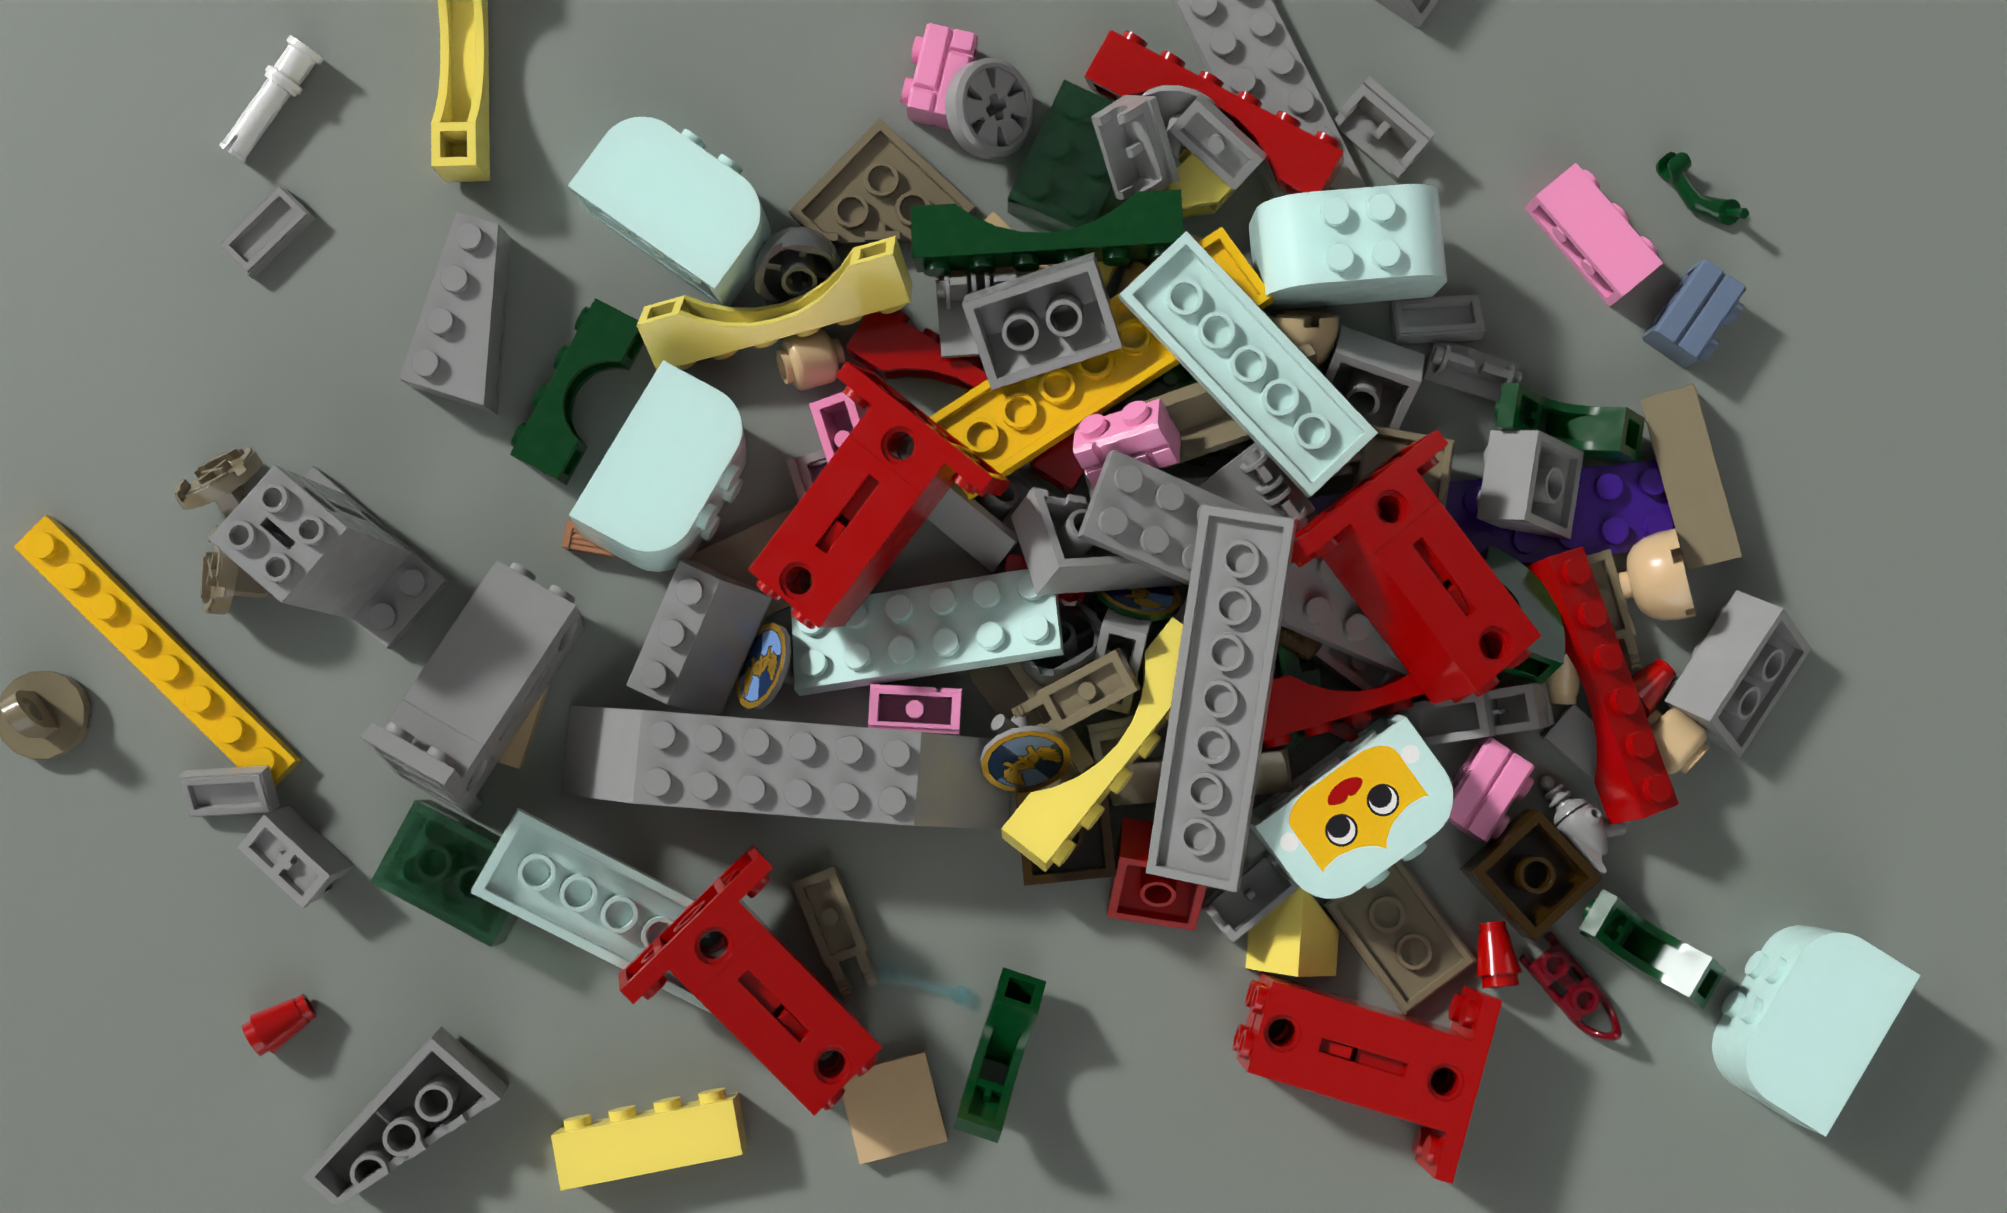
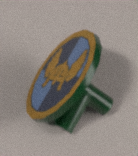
M1174 586L1094 591L1099 600H1094L1092 610L1096 612L1098 618L1104 619L1108 608L1124 616L1135 619L1158 621L1171 618L1178 612L1181 596Z

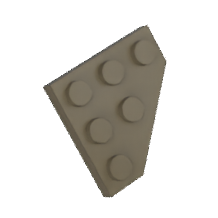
M879 118L791 208L789 214L801 227H808L819 231L834 245H864L896 236L899 244L912 243L911 206L957 204L971 215L975 212V206Z

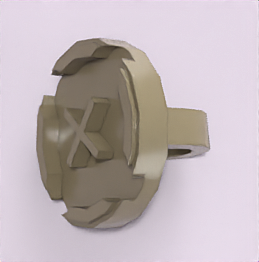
M247 447L244 451L242 449L230 450L199 466L198 470L194 472L198 478L190 484L186 479H182L174 488L173 495L182 509L185 510L199 508L215 501L227 518L248 495L242 485L260 470L263 465L262 460L253 447Z
M216 525L211 529L208 538L216 531V529L220 525ZM214 546L213 553L206 552V556L203 557L200 584V596L203 599V603H207L203 607L206 613L227 614L234 595L255 598L272 595L263 586L253 581L248 573L217 546Z
M31 671L14 679L0 697V736L2 741L14 753L29 759H56L72 752L85 739L89 729L86 726L88 724V716H91V703L85 689L72 677L54 671Z

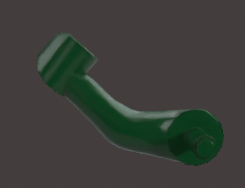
M1669 152L1657 162L1656 172L1664 181L1674 186L1690 211L1724 225H1732L1738 219H1745L1749 216L1748 209L1741 208L1737 200L1705 196L1694 188L1685 174V171L1692 166L1688 154L1684 152L1678 154Z

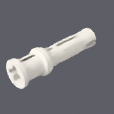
M289 35L286 39L289 45L275 65H268L266 67L264 76L267 77V80L239 117L231 131L219 144V146L242 162L246 161L247 156L291 95L296 97L297 94H301L303 91L301 84L315 64L321 65L324 61L320 55L292 35Z

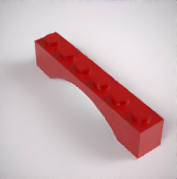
M1111 29L1109 30L1084 75L1090 89L1113 101L1118 100L1124 95L1142 96L1147 90L1162 85H1179L1195 89L1210 97L1220 108V111L1267 154L1265 160L1270 166L1280 189L1289 194L1326 191L1329 189L1344 163V151L1339 149L1341 144L1335 138L1320 131H1317L1314 136L1300 129L1301 122L1282 111H1278L1274 115L1262 109V102L1247 92L1239 91L1237 95L1222 88L1224 83L1209 72L1201 71L1197 75L1185 69L1186 63L1182 59L1168 51H1162L1161 55L1147 49V42L1132 32L1125 31L1123 35H1120Z
M901 310L889 314H883L880 311L867 314L846 345L849 357L884 379L904 377L934 379L958 386L966 391H970L988 379L986 372L982 370L984 368L982 362L974 356L942 359L940 335L928 328L921 332L909 325L910 318ZM1074 433L1029 461L1033 473L1066 494H1072L1085 471L1080 466L1073 452Z
M1583 546L1527 565L1526 567L1543 583L1559 610L1564 626L1565 652L1573 663L1586 692L1596 735L1597 764L1594 784L1609 824L1647 818L1679 805Z
M1407 672V675H1396L1384 684L1363 691L1330 690L1307 684L1290 675L1276 678L1272 681L1263 746L1264 749H1269L1290 743L1289 733L1302 729L1304 730L1305 737L1331 731L1330 721L1340 718L1345 719L1346 726L1372 719L1371 709L1381 706L1385 707L1387 714L1413 707L1411 698L1424 694L1426 702H1430V700L1409 672Z

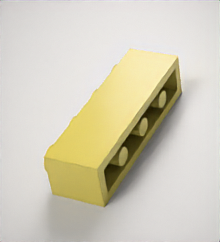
M715 1088L698 1093L699 1100L681 1103L680 1096L653 1102L654 1109L637 1112L636 1106L630 1105L608 1111L609 1118L592 1121L591 1114H584L563 1120L564 1127L559 1128L551 1135L560 1191L743 1155L748 1147L739 1092L726 1094L725 1088Z

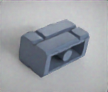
M1701 259L1689 268L1643 335V341L1657 351L1663 352L1667 358L1681 367L1686 368L1698 360L1705 362L1720 342L1714 336L1722 324L1728 327L1742 311L1744 305L1739 302V299L1746 291V286L1732 276L1725 275L1723 270L1708 260Z

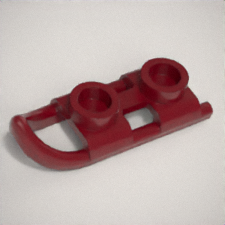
M1548 932L1543 936L1551 946L1536 960L1531 962L1525 955H1521L1518 958V961L1579 1030L1591 1037L1605 1041H1616L1621 1038L1622 1031L1619 1018L1609 998L1552 932ZM1569 968L1580 978L1581 981L1579 983H1576L1568 974ZM1555 980H1558L1567 990L1563 997L1551 986ZM1600 1003L1609 1017L1612 1030L1610 1032L1598 1031L1585 1024L1581 1019L1585 1015L1594 1012Z

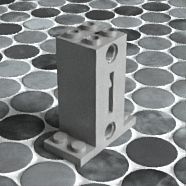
M274 465L208 538L281 603L353 619L387 649H392L450 583L332 479L314 466L303 477Z
M498 560L495 561L385 726L381 727L371 721L360 737L396 775L472 819L483 804L476 796L584 631L579 615L580 611L573 604L575 598L570 593L556 585H551L550 589L545 588L534 581L536 576L531 571L514 562L508 567Z

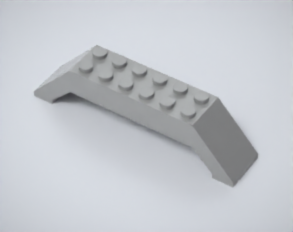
M570 706L562 795L632 804L908 826L1001 830L1009 819L1011 791H1005L992 785L983 776L980 757L985 745L992 740L991 738L652 710Z

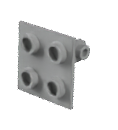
M1011 270V273L989 276V272H984L983 277H976L975 273H971L970 278H967V276L949 278L948 275H944V280H935L942 359L980 356L962 306L965 295L1024 276V273L1016 274V270Z
M1256 443L1197 486L1253 512L1297 518L1296 531L1307 525L1309 520L1306 516L1315 510L1305 494Z

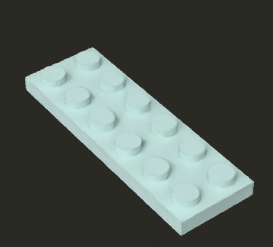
M1187 231L1119 294L1118 298L1308 498L1317 492L1378 433Z
M1028 569L869 594L847 624L841 627L818 628L815 626L814 629H810L791 614L794 690L799 696L1064 655L1058 594L1036 595Z
M520 808L516 810L471 889L472 894L621 969L627 967L695 900L689 895ZM719 931L707 932L701 938L700 943L706 946L714 945L719 941L722 933ZM669 970L664 974L667 982L661 989L711 1013Z

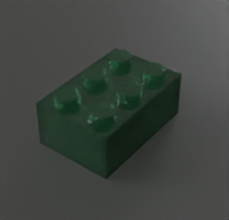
M1063 80L1008 196V213L1049 232L1072 229L1102 217L1114 190L1091 116L1112 104L1113 101Z
M431 799L415 800L370 882L490 947L504 943L518 919V916L471 893L473 885L501 836Z

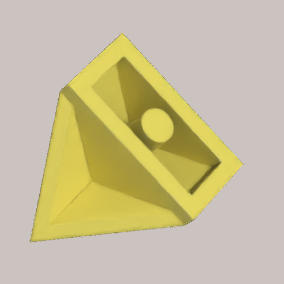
M1300 887L1248 930L1245 968L1295 977L1336 976L1339 930L1313 895Z

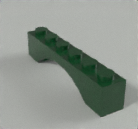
M1181 189L1135 192L1118 208L1095 221L1072 229L1053 232H1020L998 227L971 215L957 204L911 206L912 259L917 272H924L925 275L930 277H943L944 275H949L953 270H968L970 273L975 274L992 273L995 271V268L1013 267L1016 271L1029 272L1039 269L1040 265L1060 264L1093 252L1097 262H1103L1107 266H1123L1128 264L1130 260L1148 259L1149 262L1153 263L1183 235Z

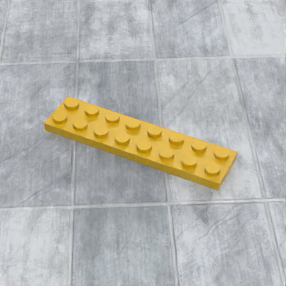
M1223 227L1197 242L1261 310L1273 303V295L1266 296L1264 283ZM1119 294L1110 299V304L1122 348L991 390L987 379L931 415L930 418L1006 477L1074 433L1075 428L1086 417L1093 414L1102 415L1180 363L1118 298ZM961 488L969 500L978 495L977 493L972 495Z

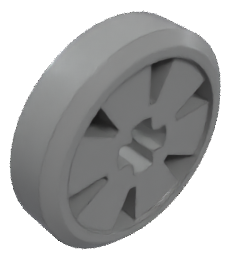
M984 58L969 62L954 74L947 88L945 99L947 122L958 144L968 153L983 159L999 158L1016 152L1025 143L1033 124V100L1025 79L1013 65L998 58ZM991 102L994 110L991 111L988 115L986 107H988Z

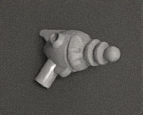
M1545 775L1541 777L1539 785L1543 790L1548 791L1544 798L1551 800L1548 807L1556 809L1554 825L1557 826V830L1600 876H1603L1607 869L1603 864L1602 856L1608 851V838L1624 835L1626 833L1625 822L1610 825L1608 820H1604L1600 810L1592 804H1588V801L1572 799L1570 797L1572 792L1570 790L1564 792L1563 784L1555 786L1554 778Z

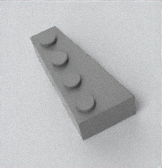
M456 211L399 376L401 381L415 390L498 415L499 399H497L498 378H501L502 360L500 359L501 336L504 334L505 317L503 316L504 299L508 291L512 238L499 224Z
M1032 487L1011 515L1036 595L1186 585L1077 538L1089 503H1086V497L1068 494L1065 499L1048 496V490Z
M441 1026L301 1178L331 1205L338 1208L389 1174L397 1166L408 1159H412L429 1145L447 1133H451L483 1109H487L499 1101L509 1085Z

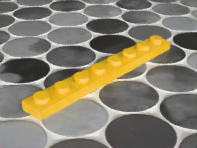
M45 515L14 546L42 576L237 767L269 765L274 786L276 787L302 761L54 517Z

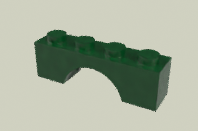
M596 298L590 308L587 306L583 308L575 323V330L577 332L569 346L564 345L555 358L553 368L556 370L548 385L543 384L534 396L532 407L535 409L528 422L521 423L512 437L511 446L513 449L510 453L511 456L565 485L568 484L587 449L586 444L579 437L573 422V405L576 395L584 383L598 373L615 369L630 370L644 344L637 328L639 320Z

